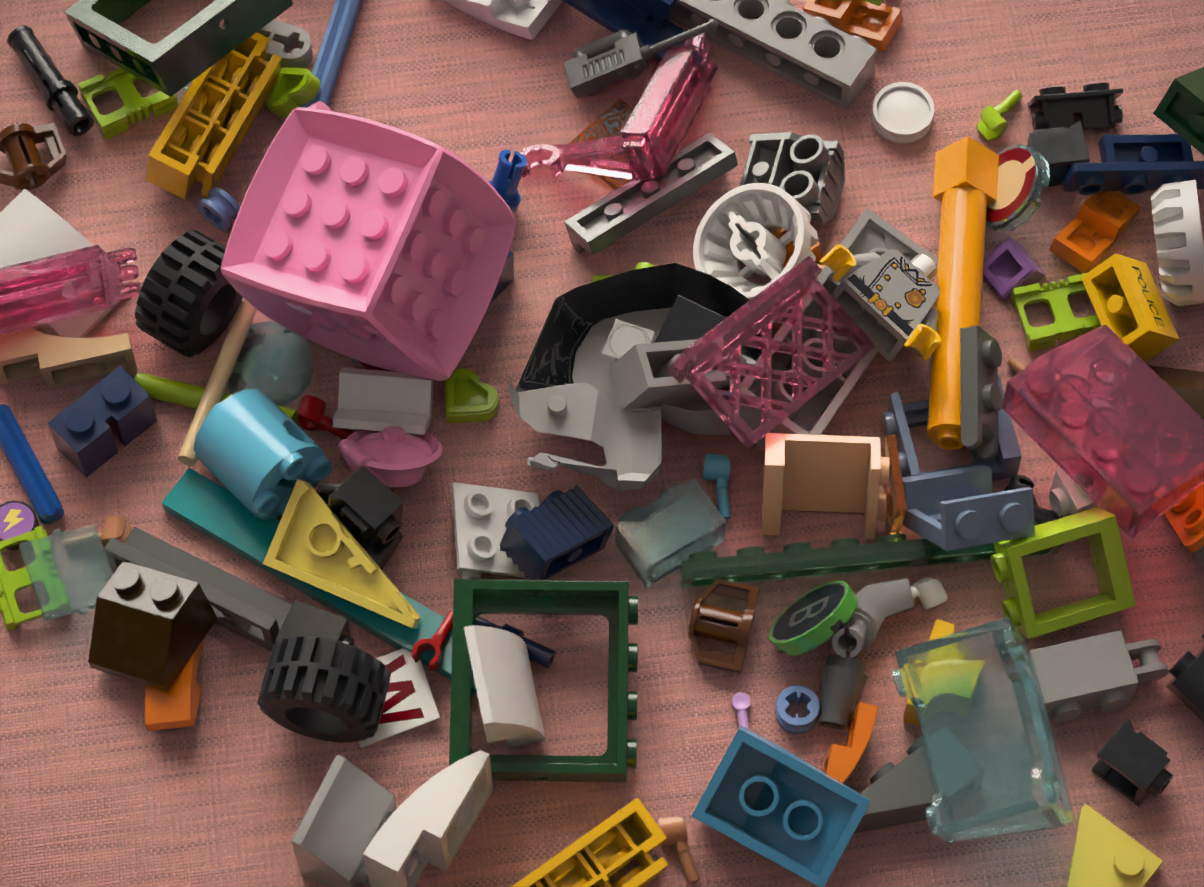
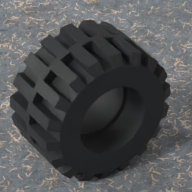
M197 230L187 231L176 238L154 262L142 284L135 310L137 327L187 357L200 354L214 343L233 319L243 298L221 272L220 268L226 247Z
M289 637V639L279 640L272 648L258 698V705L260 710L270 719L295 733L331 742L363 741L366 738H372L375 732H377L391 674L381 661L350 644L322 637Z

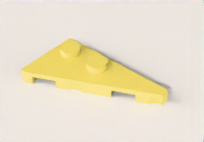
M297 479L263 564L405 626L417 628L421 616L311 484Z
M1086 803L1081 808L1066 887H1145L1159 870L1163 860Z

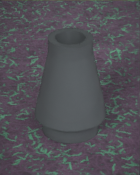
M829 655L827 657L826 665L820 667L821 714L819 724L838 730L847 729L850 716L868 678L864 673V662L848 656L846 658L840 655Z

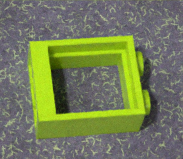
M1100 506L1036 525L1034 536L994 543L996 554L991 555V565L996 579L999 583L1003 582L1007 599L1001 602L1004 618L1010 628L1014 627V629L1028 639L1136 606L1116 515ZM1088 537L1101 594L1035 614L1021 556Z

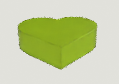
M282 67L266 99L267 108L278 118H287L293 109L310 102L317 95L320 89V80L306 68Z
M465 368L456 369L446 380L447 423L483 422L495 417L499 410L498 392L493 386L480 383L479 376L474 371Z

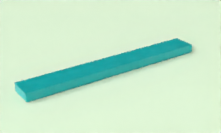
M191 468L186 470L162 502L164 511L397 649L404 648L412 653L415 643L421 639H431L445 619L443 616L401 592L421 616L417 628H410L264 565V559L280 521L276 518L262 520L255 517L230 491ZM453 628L441 648L444 656L443 664L439 669L434 670L451 680ZM424 651L420 656L421 663L428 667L430 661L435 656V651ZM473 676V694L476 695L477 690Z

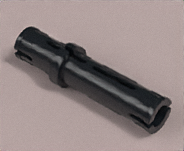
M24 25L14 29L9 34L7 43L14 50L44 94L43 101L47 108L57 113L70 135L80 136L86 133L93 126L94 119L78 99L76 86L70 80H65L52 58L34 35L31 27L28 28Z

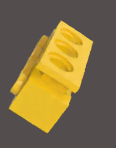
M256 32L193 80L148 155L146 181L185 200L194 183L198 180L203 183L201 195L209 198V190L218 184L265 104L268 93L279 74L282 57L273 54L270 61H266L270 38ZM250 80H251L252 83H251V85H250V87H249L247 93L244 94L243 92H244V90L246 89L247 85L249 84V82H250ZM230 114H232V117H231V119H230V121H229V123H228L226 129L223 128V126H224L225 122L227 121L228 117L230 116ZM212 148V151L209 154L206 163H203L202 161L207 155L209 149Z
M637 797L512 887H644L658 877L668 866L663 857L654 862L650 856L663 844L667 837ZM633 860L637 864H641V866L630 871L612 886L608 882L609 877Z

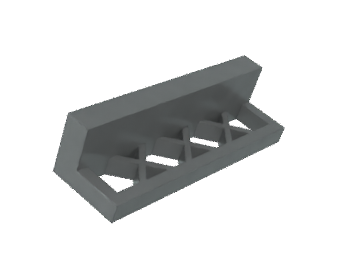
M136 527L133 528L124 543L111 537L104 548L113 573L122 561H127L198 582L218 617L215 622L216 624L272 651L274 644H276L275 640L292 606L291 603Z

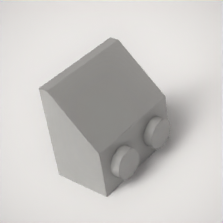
M336 755L291 842L301 875L328 887H359L360 884L367 886L369 880L363 853L378 830L396 810L395 798L392 793L349 760L339 755Z

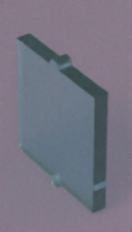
M95 524L66 532L56 529L50 536L19 544L23 561L45 621L77 612L80 615H86L88 609L96 607L97 596L113 573Z

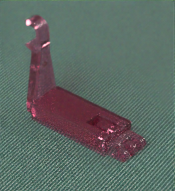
M705 33L687 40L684 46L668 48L621 131L622 136L572 144H536L529 146L520 152L528 161L522 177L529 175L531 168L537 164H549L555 178L561 175L564 170L652 181L654 176H664L711 90L709 84L718 69L715 60L712 59L711 49L706 45Z
M94 245L1 267L0 335L115 307L114 301L138 296L141 290L140 282L131 281L123 283L139 277L138 266L125 265L120 267V265L137 260L136 249L123 248L105 252L99 245Z

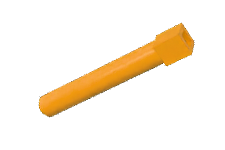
M969 136L935 152L933 198L941 202L936 282L940 295L935 301V308L939 313L937 333L941 337V342L932 353L927 437L936 443L939 448L945 450H958L964 446L961 442L960 328L976 325L980 327L987 205L997 200L999 155Z

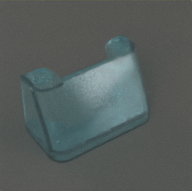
M1009 617L895 651L899 668L892 670L894 683L901 698L908 696L916 707L937 794L932 795L933 806L926 807L928 824L934 836H940L946 843L1052 829L1074 823L1073 809L1034 660L1026 640Z

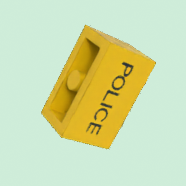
M1115 253L1081 277L1114 355L1145 363L1180 340L1147 263Z

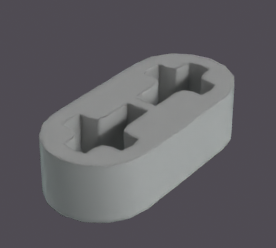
M272 20L258 31L260 34L270 38L266 57L267 62L270 61L273 54L282 57L280 68H304L311 62L313 50L310 35L306 30L278 20ZM294 44L300 45V49L294 48L291 53L285 52V48L291 49Z

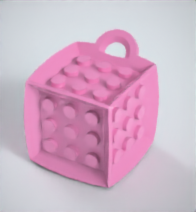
M319 101L307 108L297 107L293 109L273 139L243 199L220 269L233 288L258 311L284 328L314 343L375 367L420 378L445 381L451 376L467 350L491 302L509 253L517 221L511 209L495 188L479 172L444 147L409 132L373 120L333 112L326 104Z

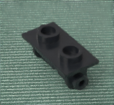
M1109 83L1088 84L1083 86V92L1066 93V87L1063 86L1043 88L1039 90L1040 95L1034 96L1028 102V107H1039V112L1032 113V126L1034 130L1058 127L1068 129L1074 125L1073 114H1081L1083 130L1114 128L1115 123H1122L1123 121L1121 105L1114 106V100L1123 94V88L1110 89Z

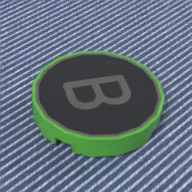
M831 581L818 586L801 596L785 609L771 627L769 640L781 654L785 652L787 656H798L809 652L831 638L834 634L831 627L839 619L843 625L847 624L857 609L858 597L844 581Z

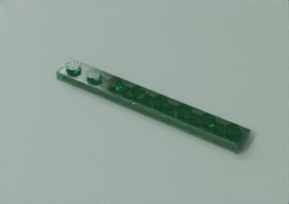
M1034 521L1035 526L1046 523V521ZM888 534L878 537V543L859 545V539L843 538L831 541V547L812 549L811 543L799 542L783 546V552L765 553L764 547L741 548L736 550L737 556L718 557L716 551L695 552L689 555V560L681 561L679 571L682 589L711 586L717 578L737 583L987 561L991 560V555L996 554L994 543L946 551L927 539L906 540L905 534ZM1063 544L1021 557L1056 554Z

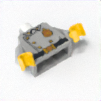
M837 244L819 261L822 265H827L831 268L834 274L832 278L835 282L844 278L826 303L889 362L897 356L904 346L906 348L911 346L915 351L923 355V360L927 361L941 342V337L937 333L939 313L933 305L939 297L940 291L930 281L937 273V267L932 259L924 254H918L909 261L898 250L893 249L881 256L876 253L852 255L847 248Z

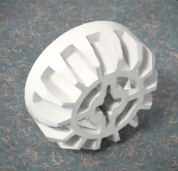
M1196 180L1163 184L1151 195L1163 298L1178 307L1203 304L1204 245Z
M752 183L737 187L720 197L702 218L693 244L695 268L732 286L761 308L765 305L766 300L778 304L784 301L783 290L789 285L798 289L804 281L799 275L803 266L811 267L815 262L816 256L810 250V246L815 245L818 235L817 231L810 225L811 215L790 194L777 186L766 183ZM779 227L786 230L787 233L778 239L765 228ZM793 240L794 253L786 267H784L783 264L786 259L785 246ZM740 261L746 265L742 270L740 269ZM755 272L759 275H767L772 280L766 284H754L747 281L746 278Z

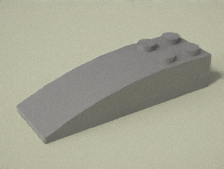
M868 208L865 209L840 244L847 248L852 255L876 253L881 256L893 249L898 250L909 261L918 254H924L931 258L936 266L938 265V258ZM827 265L824 266L726 403H732L731 426L764 450L766 433L820 435L878 352L826 303L844 279L842 278L835 282L832 278L834 274Z

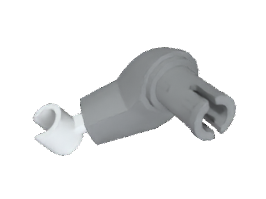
M926 577L915 582L913 586H910L907 578L865 586L856 594L858 597L857 609L852 618L844 625L839 619L832 626L834 632L832 637L833 649L841 657L846 658L848 651H850V658L855 657L860 651L871 646L885 619L912 610L914 608V598H919L924 609H929L945 602L948 596L942 583L937 579Z

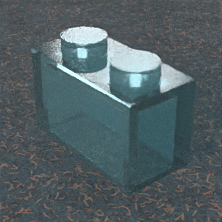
M694 478L682 486L681 484H674L668 487L659 495L658 500L645 508L635 507L626 512L615 525V545L647 588L725 541L726 520Z

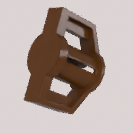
M55 122L34 127L30 124L19 123L8 126L0 132V151L7 155L13 171L9 172L0 168V184L13 186L18 190H32L45 184L50 177L66 164V151ZM46 143L52 159L48 165L42 163L35 144ZM28 173H29V176H30V179H31L30 181H28V180L26 179V177L28 176Z
M717 578L695 600L688 629V638L691 639L700 665L741 674L760 593L759 587ZM712 594L747 601L744 612L704 604V602ZM695 636L736 644L735 656L701 649L698 647Z

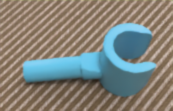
M707 453L705 456L703 480L717 481L716 493L720 520H728L731 518L728 495L730 460L724 455Z

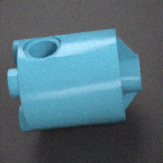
M258 389L240 391L216 404L208 412L195 438L194 451L197 459L255 517L262 520H270L283 515L297 479L309 482L315 488L332 470V463L325 457L324 451L265 393Z

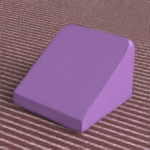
M1011 237L1006 239L984 259L983 277L1003 301L1010 298L1013 288L1034 284L1045 276V273L1024 247Z

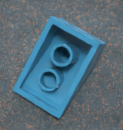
M741 725L691 816L816 886L825 887L871 800Z

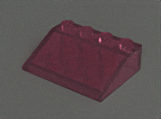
M1106 324L1041 355L1007 381L1002 409L1101 509L1116 515L1118 526L1131 539L1204 482V420Z

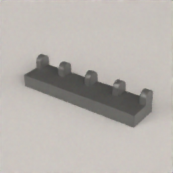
M709 132L564 221L572 246L578 253L587 250L591 255L596 254L738 166L735 151Z

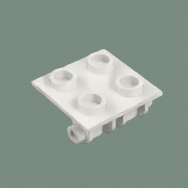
M453 482L451 486L457 574L462 576V579L481 580V575L484 573L525 578L524 572L519 571L518 565H513L512 558H507L506 552L501 551L500 543L507 529L505 523L508 518L521 508L525 507L531 511L535 506L538 507L540 505L539 493Z

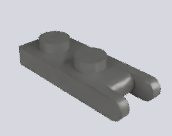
M976 325L960 328L961 442L969 449L977 448L978 455L990 461L998 454V411L1002 408V394L998 387V367L1002 363V352L997 340Z

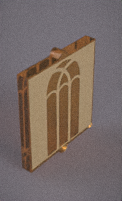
M886 435L884 446L881 448V457H889L888 486L879 485L880 492H886L884 524L887 544L897 543L900 531H903L902 524L907 506L896 435Z

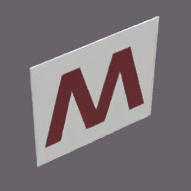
M404 648L376 658L390 671L391 679L377 732H375L372 738L359 741L361 748L440 718L421 660L415 663L412 653Z

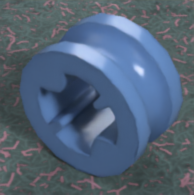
M212 187L208 192L209 199L202 198L198 202V210L211 225L219 230L227 231L232 225L231 219H236L240 206L227 192L218 187Z
M795 685L784 689L780 693L776 702L775 715L776 721L783 730L795 735L804 734L812 730L817 723L820 709L819 699L815 692L808 687ZM796 701V706H799L800 702L807 705L806 717L799 719L798 713L795 718L788 715L789 703Z

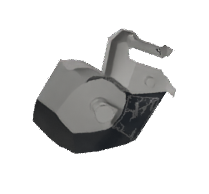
M677 263L630 270L576 287L555 298L516 390L513 387L512 381L510 383L511 400L519 418L528 422L537 432L591 440L604 448L607 464L600 467L541 452L535 457H529L527 465L552 471L558 465L596 476L604 484L617 490L644 488L659 474L661 466V420L692 434L730 436L733 430L731 426L732 403H726L761 356L771 315L732 286L710 274ZM678 295L731 319L749 330L750 340L726 349L735 350L740 353L746 363L745 371L740 376L733 378L732 382L726 387L716 389L700 403L672 406L661 404V407L621 409L609 367L635 344L655 342Z

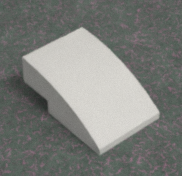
M26 189L0 213V291L4 296L5 302L50 335L85 338L133 289L130 281L94 245Z
M477 625L464 627L487 743L506 739L508 748L545 741L546 737L525 641L516 634L503 629Z
M479 750L453 763L415 790L392 813L363 853L370 887H415L428 863L444 871L448 869L493 791L490 754Z

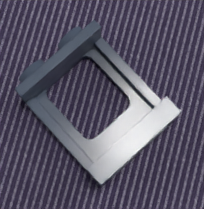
M999 374L998 387L1002 394V408L998 411L997 456L993 460L987 461L978 455L977 448L971 449L974 461L971 464L923 473L919 469L909 428L928 424L929 399L902 404L899 392L890 393L887 412H882L881 420L885 438L887 440L893 439L897 453L892 454V464L896 479L985 464L992 468V481L1012 478L1018 474L1022 455Z
M985 464L897 478L900 524L946 551L1035 535L1033 489L1025 487L993 493L992 468Z

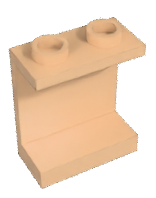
M766 433L761 535L780 536L782 510L865 513V539H875L876 520H885L886 492H879V485L888 486L889 457H881L880 437Z

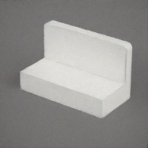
M342 368L339 372L338 409L333 416V427L383 432L386 427L398 426L404 429V433L423 435L426 433L432 419L434 380L400 372Z

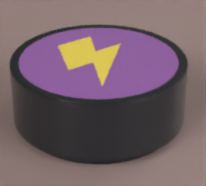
M8 501L0 505V541L35 530L34 528L39 527L36 514L28 504L21 501ZM23 542L5 549L19 550L29 546L30 543Z

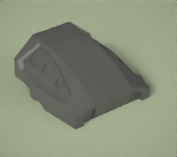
M792 132L750 134L749 143L751 148L740 186L752 183H766L777 186L797 200L810 213L811 220H816L820 224H825L836 216L845 183L844 151L838 141H825L817 135L801 136Z

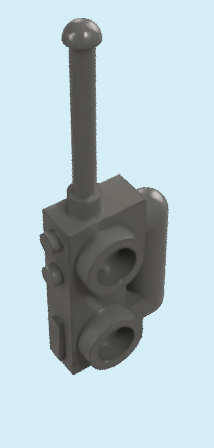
M709 19L707 23L651 46L649 44L643 46V42L637 33L632 34L624 29L579 47L573 51L572 59L564 62L570 89L576 98L584 95L594 96L599 94L605 86L617 81L636 79L642 75L644 70L649 69L647 59L654 57L655 53L708 31H716L718 22L715 19Z

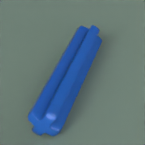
M5 404L0 405V445L41 523L51 524L63 517L64 510L10 407Z

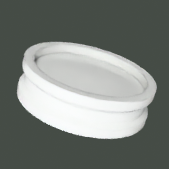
M907 82L893 83L881 89L873 101L872 123L878 134L886 140L898 144L913 143L926 136L932 127L934 103L928 92L920 86Z

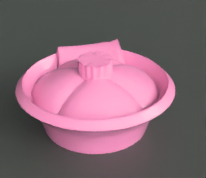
M398 426L386 427L383 432L356 430L338 444L339 452L350 470L356 472L363 465L386 487L392 488L406 487L421 481L428 466L437 460L442 453L441 443L428 431L423 435L404 433V429Z

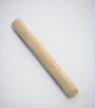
M241 302L178 455V460L185 465L194 466L196 464L197 457L194 451L196 435L208 412L222 399L257 309L249 302Z

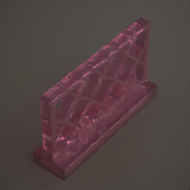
M810 256L806 257L686 348L668 369V372L679 384L686 379L692 384L747 449L751 448L876 347L815 277L821 268ZM811 295L823 309V319L802 316V300ZM792 308V314L786 313ZM773 322L792 325V343L772 340ZM802 327L823 331V349L802 345ZM762 331V337H756ZM833 333L846 335L857 350L852 354L833 351ZM748 346L762 349L761 367L741 364L740 347ZM772 351L792 355V373L772 369ZM730 356V361H725ZM802 357L823 360V377L817 378L802 375ZM833 362L840 363L835 368H833ZM710 370L730 373V392L716 389L706 378L705 374ZM740 375L761 379V397L740 394ZM771 381L792 384V401L784 402L771 399ZM803 386L809 387L807 390L803 392ZM740 405L761 409V426L755 431H752L740 417ZM771 411L778 412L773 417H771Z

